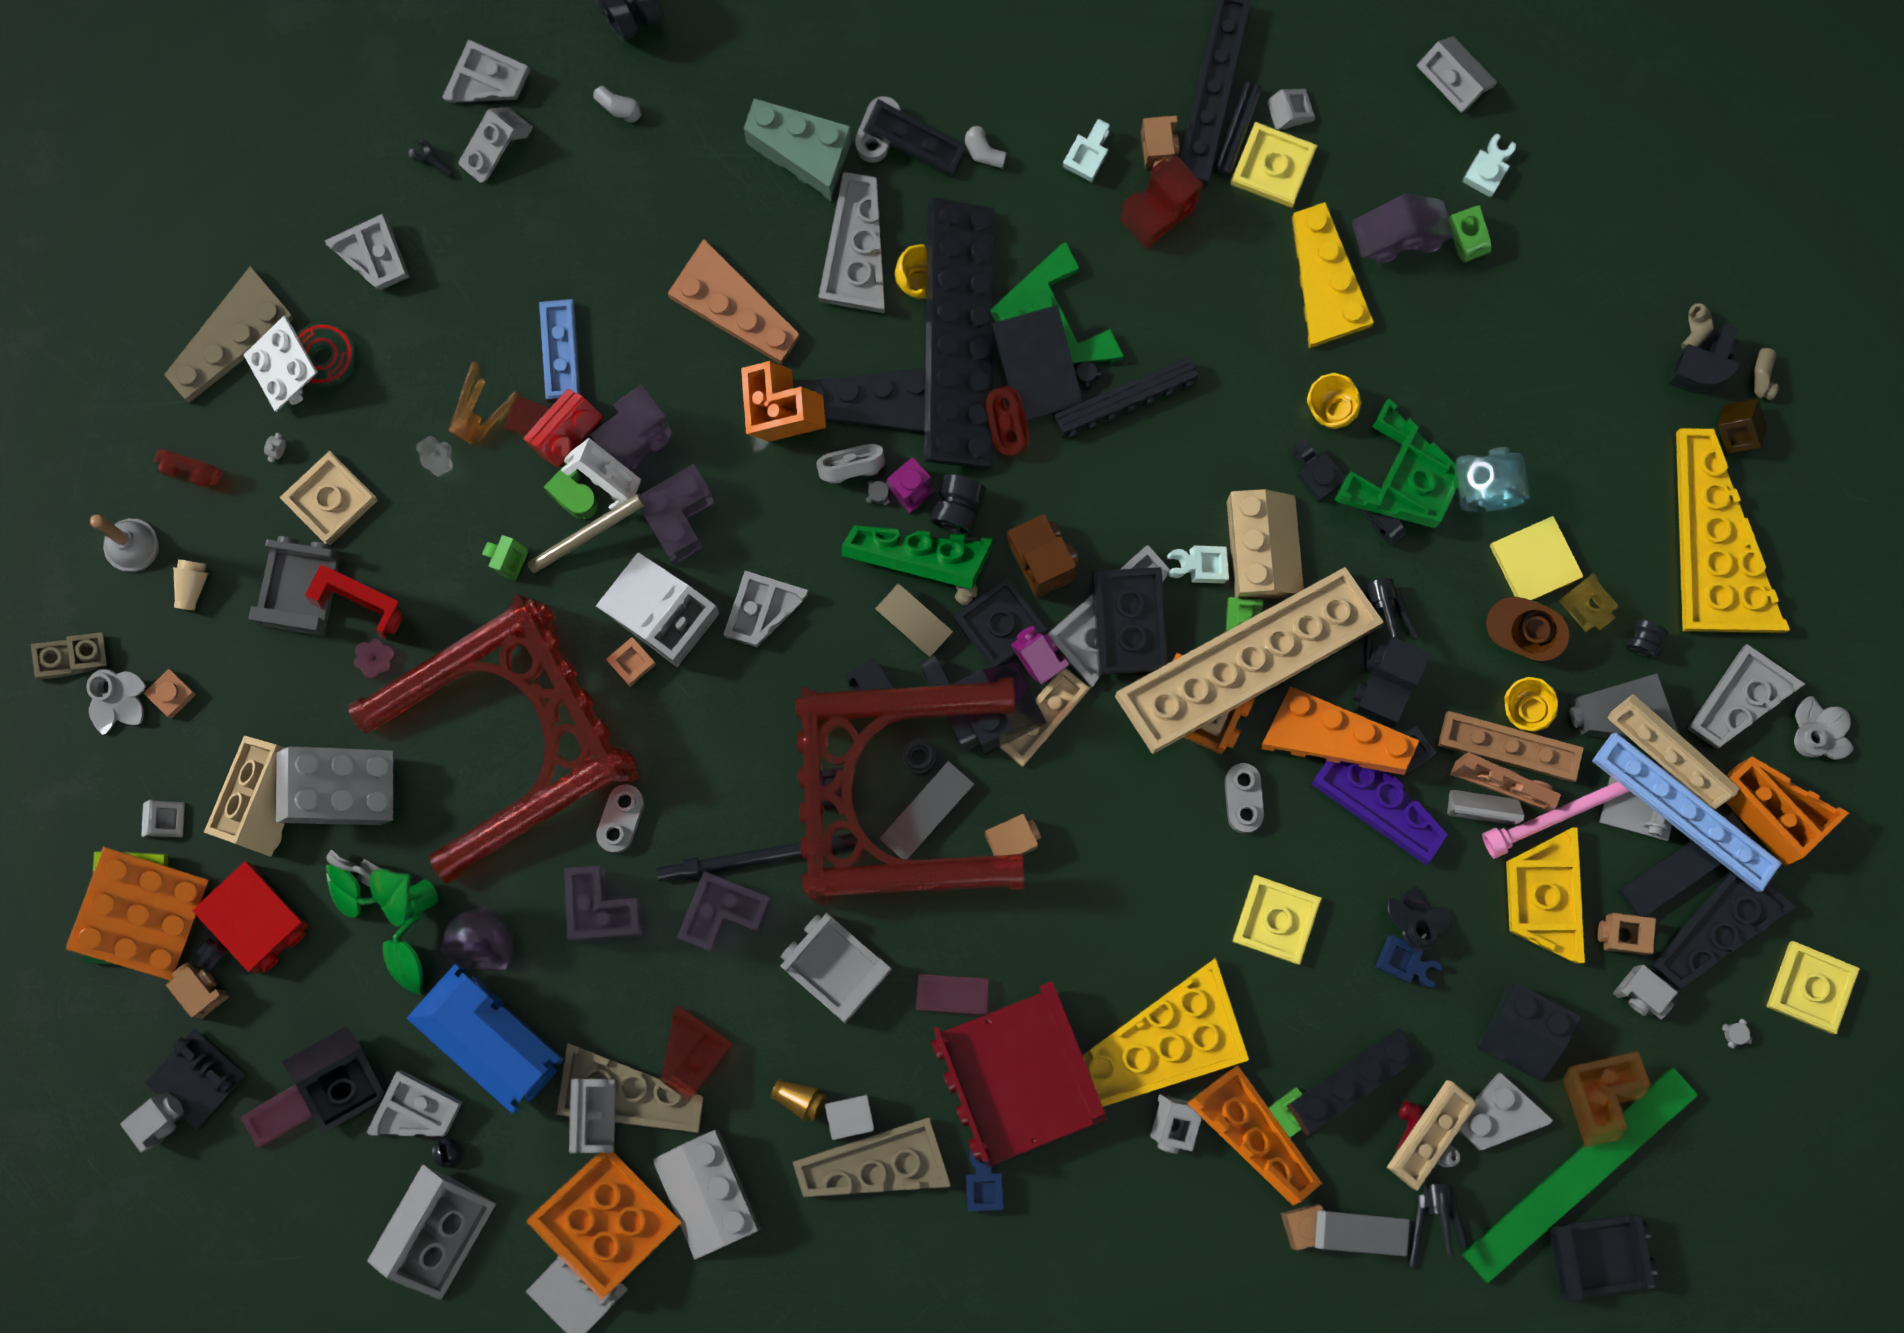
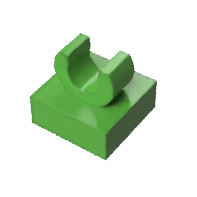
M502 535L498 545L487 542L482 555L491 558L490 568L503 577L516 581L529 550L513 538Z
M1228 597L1226 632L1262 613L1263 599Z
M1297 1087L1268 1107L1289 1138L1301 1130V1127L1286 1106L1302 1095Z

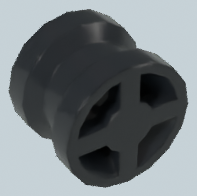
M1636 620L1633 626L1634 636L1628 640L1626 648L1641 657L1648 659L1660 658L1662 652L1660 645L1662 641L1667 639L1668 630L1650 621Z

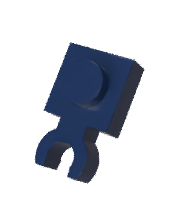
M1392 935L1387 937L1375 968L1404 983H1411L1414 976L1420 986L1429 988L1435 987L1436 983L1428 980L1426 977L1427 969L1431 968L1435 971H1441L1442 965L1434 960L1421 961L1420 958L1423 952L1413 950L1405 941Z
M970 1150L969 1158L971 1164L976 1168V1174L966 1175L967 1210H1004L1002 1173H991L992 1166L987 1168L984 1163L976 1161L972 1150Z

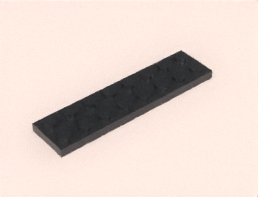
M935 197L928 201L924 462L986 470L992 467L993 329L991 323H993V318L991 316V309L993 308L994 208Z

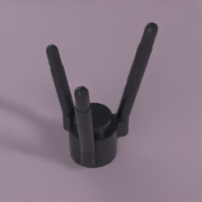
M1385 578L1367 584L1368 595L1366 597L1376 612H1385L1391 637L1398 638L1392 612L1397 605L1412 638L1417 640L1419 634L1403 602L1401 590L1395 589L1394 580ZM1373 632L1365 636L1364 653L1366 666L1372 654Z
M1452 1184L1424 1185V1195H1417L1418 1210L1410 1251V1269L1416 1267L1426 1208H1429V1215H1441L1444 1244L1448 1258H1453L1454 1256L1449 1214L1452 1215L1461 1248L1464 1250L1468 1248L1457 1206V1194H1453Z

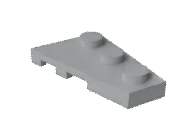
M1746 644L1735 657L1687 730L1713 748H1720L1759 717L1805 685V683Z

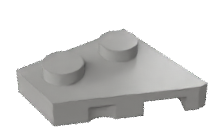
M468 40L442 98L449 103L518 99L531 69L527 65Z
M383 214L325 240L328 247L334 250L379 290H383L410 277L388 218Z
M399 1070L396 1072L367 1134H399V1136L425 1134L426 1136H444L448 1133L463 1102Z
M1498 1073L1476 1097L1475 1101L1478 1104L1458 1132L1477 1150H1484L1549 1125L1553 1120L1503 1074Z

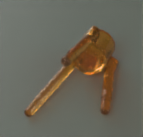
M472 362L455 414L450 421L451 426L448 429V432L470 444L473 443L475 438L483 440L489 428L519 397V393L514 392L481 426L479 423L482 418L472 413L484 386V379L478 380L466 405L478 365L476 362Z

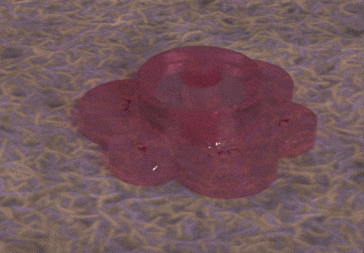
M372 639L369 644L362 642L356 646L355 653L357 658L354 661V665L357 669H362L364 676L372 679L377 677L380 672L385 673L390 669L388 661L393 657L391 647L382 645L378 639Z

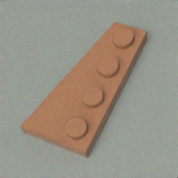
M704 239L667 293L668 297L781 365L800 338L799 333Z

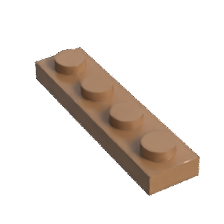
M1451 711L1445 714L1438 746L1465 754L1470 752L1487 760L1572 783L1577 779L1584 749L1580 746Z

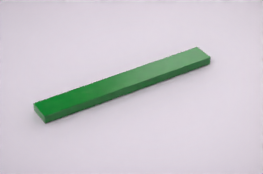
M1675 1068L1668 1069L1461 1254L1485 1283H1489L1698 1094Z

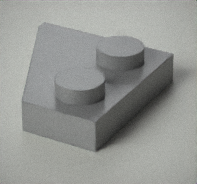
M745 571L723 634L724 637L758 647L807 598L808 590Z

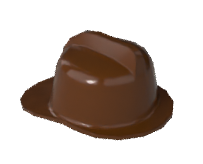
M1516 596L1503 598L1493 605L1487 615V631L1494 643L1529 659L1537 661L1552 660L1561 655L1568 645L1569 628L1563 616L1555 610L1529 599Z

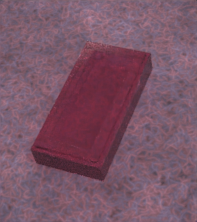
M918 974L916 1010L986 1015L988 979Z
M295 1085L244 1114L241 1116V1119L256 1147L261 1148L312 1116Z

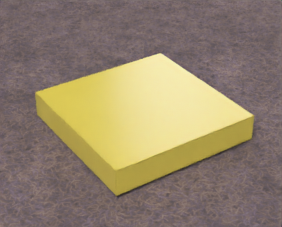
M1255 122L1232 178L1231 185L1293 208L1317 145Z
M1554 516L1490 544V548L1516 597L1533 601L1584 577Z
M1254 875L1232 942L1300 965L1322 898Z
M1795 941L1789 942L1766 1007L1830 1034H1837L1860 968Z

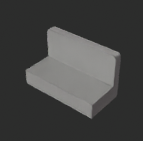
M1453 36L1438 41L1417 64L1420 70L1461 113L1466 111L1484 91L1492 89L1497 84V81Z

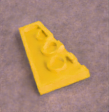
M1324 202L1295 212L1292 220L1297 258L1300 265V282L1305 303L1304 313L1308 326L1309 348L1372 327L1374 322L1326 203Z

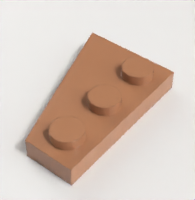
M1467 752L1454 762L1450 775L1548 812L1557 807L1561 794L1552 790L1553 787L1550 784L1538 780L1531 781L1513 770L1498 766L1470 752Z

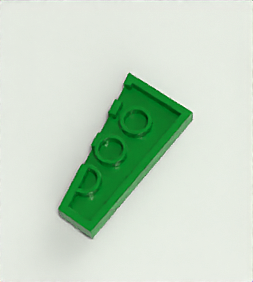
M854 525L842 545V556L923 578L949 583L958 587L973 589L993 549L994 538L982 537L981 542L964 540L965 535L950 534V539L930 537V532L916 531V533L910 535H900L898 529Z

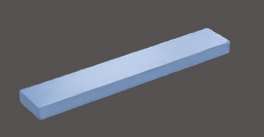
M1611 734L1592 760L1593 763L1757 892L1764 890L1782 864L1619 734Z

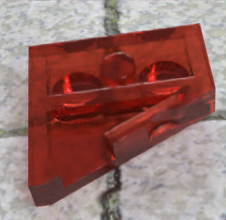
M677 1005L673 1012L661 1082L690 1102L731 1050L733 1043Z

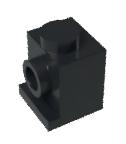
M875 657L845 674L849 687L856 683L857 687L852 690L862 707L869 705L876 715H880L894 705L892 701L897 698L896 692Z

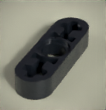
M933 656L919 663L920 669L962 751L966 752L978 746L977 736L936 657Z

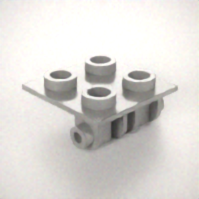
M1610 776L1608 785L1617 781ZM1631 792L1605 802L1599 822L1665 841L1669 839L1672 826L1670 822Z
M558 1256L557 1260L526 1292L566 1333H587L628 1289L620 1283L601 1301Z

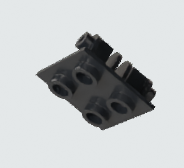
M193 1029L186 1038L181 1036L174 1042L172 1047L175 1050L145 1084L157 1095L168 1091L171 1096L178 1099L185 1113L181 1117L195 1130H198L246 1075L196 1029Z

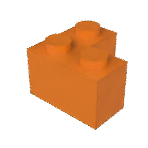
M771 361L741 368L746 434L770 442L826 428L823 395L804 387L793 388L792 369Z

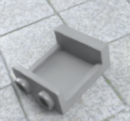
M826 913L821 918L817 914L805 927L804 931L807 933V936L801 943L797 944L794 941L783 952L781 958L784 962L781 964V967L846 1024L892 969L835 921L831 915Z

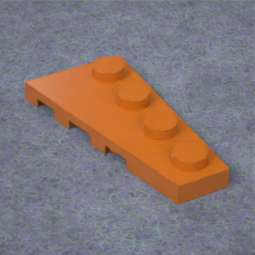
M1290 686L1262 743V749L1274 751V749L1291 752V755L1306 757V755L1327 758L1326 761L1340 763L1345 761L1359 764V767L1405 775L1418 747L1419 740Z

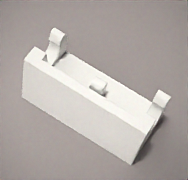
M590 438L565 457L564 462L568 465L561 470L564 474L570 475L576 469H579L596 486L599 485L612 495L611 499L615 502L609 506L610 510L635 496L641 481L638 476Z

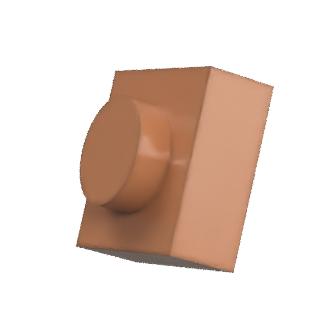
M633 637L606 659L630 687L656 665Z
M170 669L144 692L171 719L196 695Z

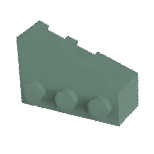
M754 98L744 126L747 144L778 166H783L795 174L797 179L805 184L808 183L820 191L825 198L832 201L851 144L850 126Z

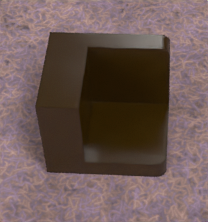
M1758 398L1724 405L1718 422V428L1727 454L1761 448L1767 425Z

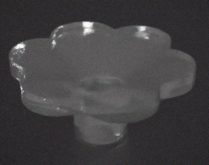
M428 436L424 441L417 443L416 449L420 454L419 460L424 468L430 469L438 477L452 470L453 464L449 458L452 449L448 443H439L432 436Z

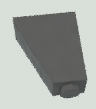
M1657 673L1586 694L1570 702L1572 707L1569 709L1571 722L1575 728L1579 727L1581 735L1608 739L1611 734L1617 733L1626 741L1634 742L1607 718L1613 709L1632 694L1638 697L1678 733Z

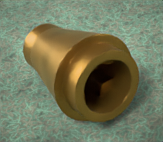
M782 1079L776 1082L771 1093V1099L781 1103L805 1122L808 1119L815 1122L819 1118L827 1098L826 1095L820 1093V1088L786 1082Z

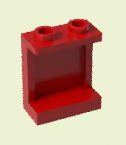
M322 564L320 565L305 594L309 604L323 609L332 591L382 615L383 617L376 629L379 637L386 639L388 633L393 635L396 633L403 619L397 600Z
M245 861L192 911L248 972L257 974L261 971L265 973L279 961L277 957L279 953L287 946L288 948L294 947L305 937L306 934L303 931L309 924L304 919H301L263 879L262 876L264 874L254 864Z

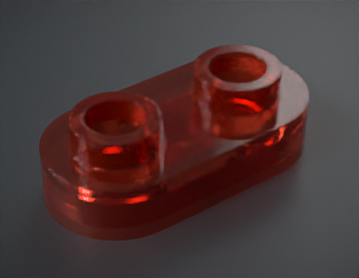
M1002 386L989 393L986 399V409L995 447L1002 454L1014 455L1027 447L1029 432L1020 394L1012 387ZM1004 398L1009 400L1010 408L1005 406ZM1011 431L1016 433L1017 441L1012 439Z
M157 449L153 459V463L158 466L157 472L171 478H177L178 474L190 477L189 482L203 488H209L210 484L218 485L222 474L220 469L210 464L163 449Z

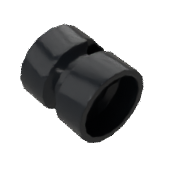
M945 475L939 490V495L943 500L938 501L934 505L930 522L943 530L955 534L971 535L977 517L973 509L981 507L986 488L982 484L963 476Z

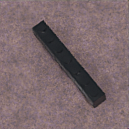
M1188 357L1058 412L1054 416V421L1062 438L1067 436L1068 438H1073L1079 435L1081 430L1086 428L1091 430L1098 427L1102 421L1107 420V422L1117 419L1118 415L1123 412L1128 414L1137 410L1138 406L1142 404H1153L1157 401V398L1163 395L1169 397L1182 387L1188 389L1196 384L1195 382L1199 375L1191 358Z

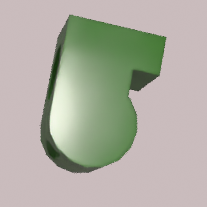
M1480 205L1453 214L1443 220L1447 233H1451L1457 254L1463 262H1468L1491 252V241Z
M565 464L544 488L571 515L577 519H588L597 511V498L588 486L577 484L581 479L577 470L570 475H566L561 471L568 465Z

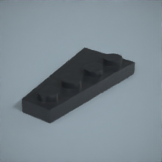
M1730 870L1652 962L1650 967L1674 988L1681 989L1717 964L1726 955L1741 947L1750 938L1772 925L1774 921L1796 908V906L1769 883L1763 891L1757 892Z

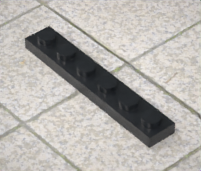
M1217 0L1175 179L1208 186L1251 0Z

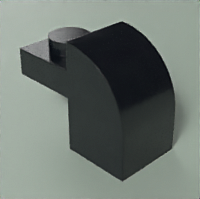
M1725 323L1715 334L1709 351L1688 344L1679 353L1668 384L1698 394L1718 389L1736 372L1740 363L1731 360L1739 343L1734 340L1738 328Z

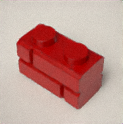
M567 389L527 433L523 440L545 461L560 468L564 463L565 457L587 438L604 417L582 395Z

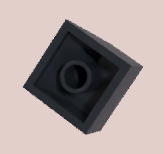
M1016 663L981 669L951 685L985 755L1047 724Z
M1518 983L1507 985L1477 1048L1542 1081L1566 1049L1581 1016Z
M348 1026L282 1061L322 1134L382 1101L385 1096L360 1045Z

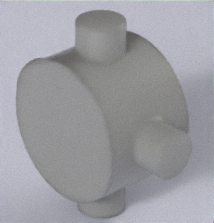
M276 433L275 437L270 436L265 443L264 454L268 456L267 460L270 462H274L275 458L280 459L284 453L286 441L281 439L282 434Z
M1740 1019L1739 1023L1723 1025L1722 1030L1725 1031V1038L1729 1042L1728 1047L1734 1049L1736 1045L1750 1044L1753 1038L1750 1037V1031L1746 1026L1747 1021Z

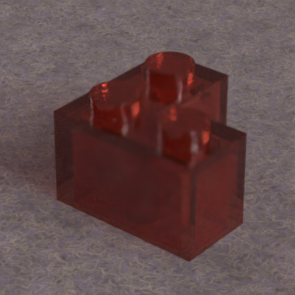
M1177 155L1168 162L1165 159L1160 161L1150 172L1151 177L1148 188L1140 195L1135 192L1122 204L1124 208L1122 209L1121 222L1145 249L1149 248L1197 209L1203 184Z

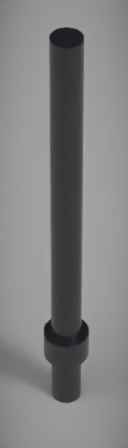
M863 831L703 860H698V857L683 859L681 864L656 868L658 881L682 877L690 880L701 878V874L862 846L865 845Z

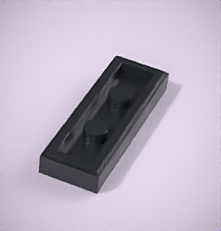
M879 99L876 101L863 129V132L949 177L954 175L966 148V145Z

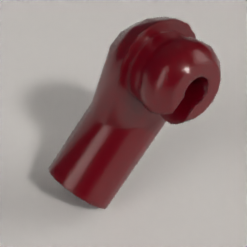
M1410 1101L1403 1102L1398 1111L1400 1119L1407 1121V1129L1396 1148L1397 1150L1400 1149L1424 1114V1110L1420 1105H1414Z

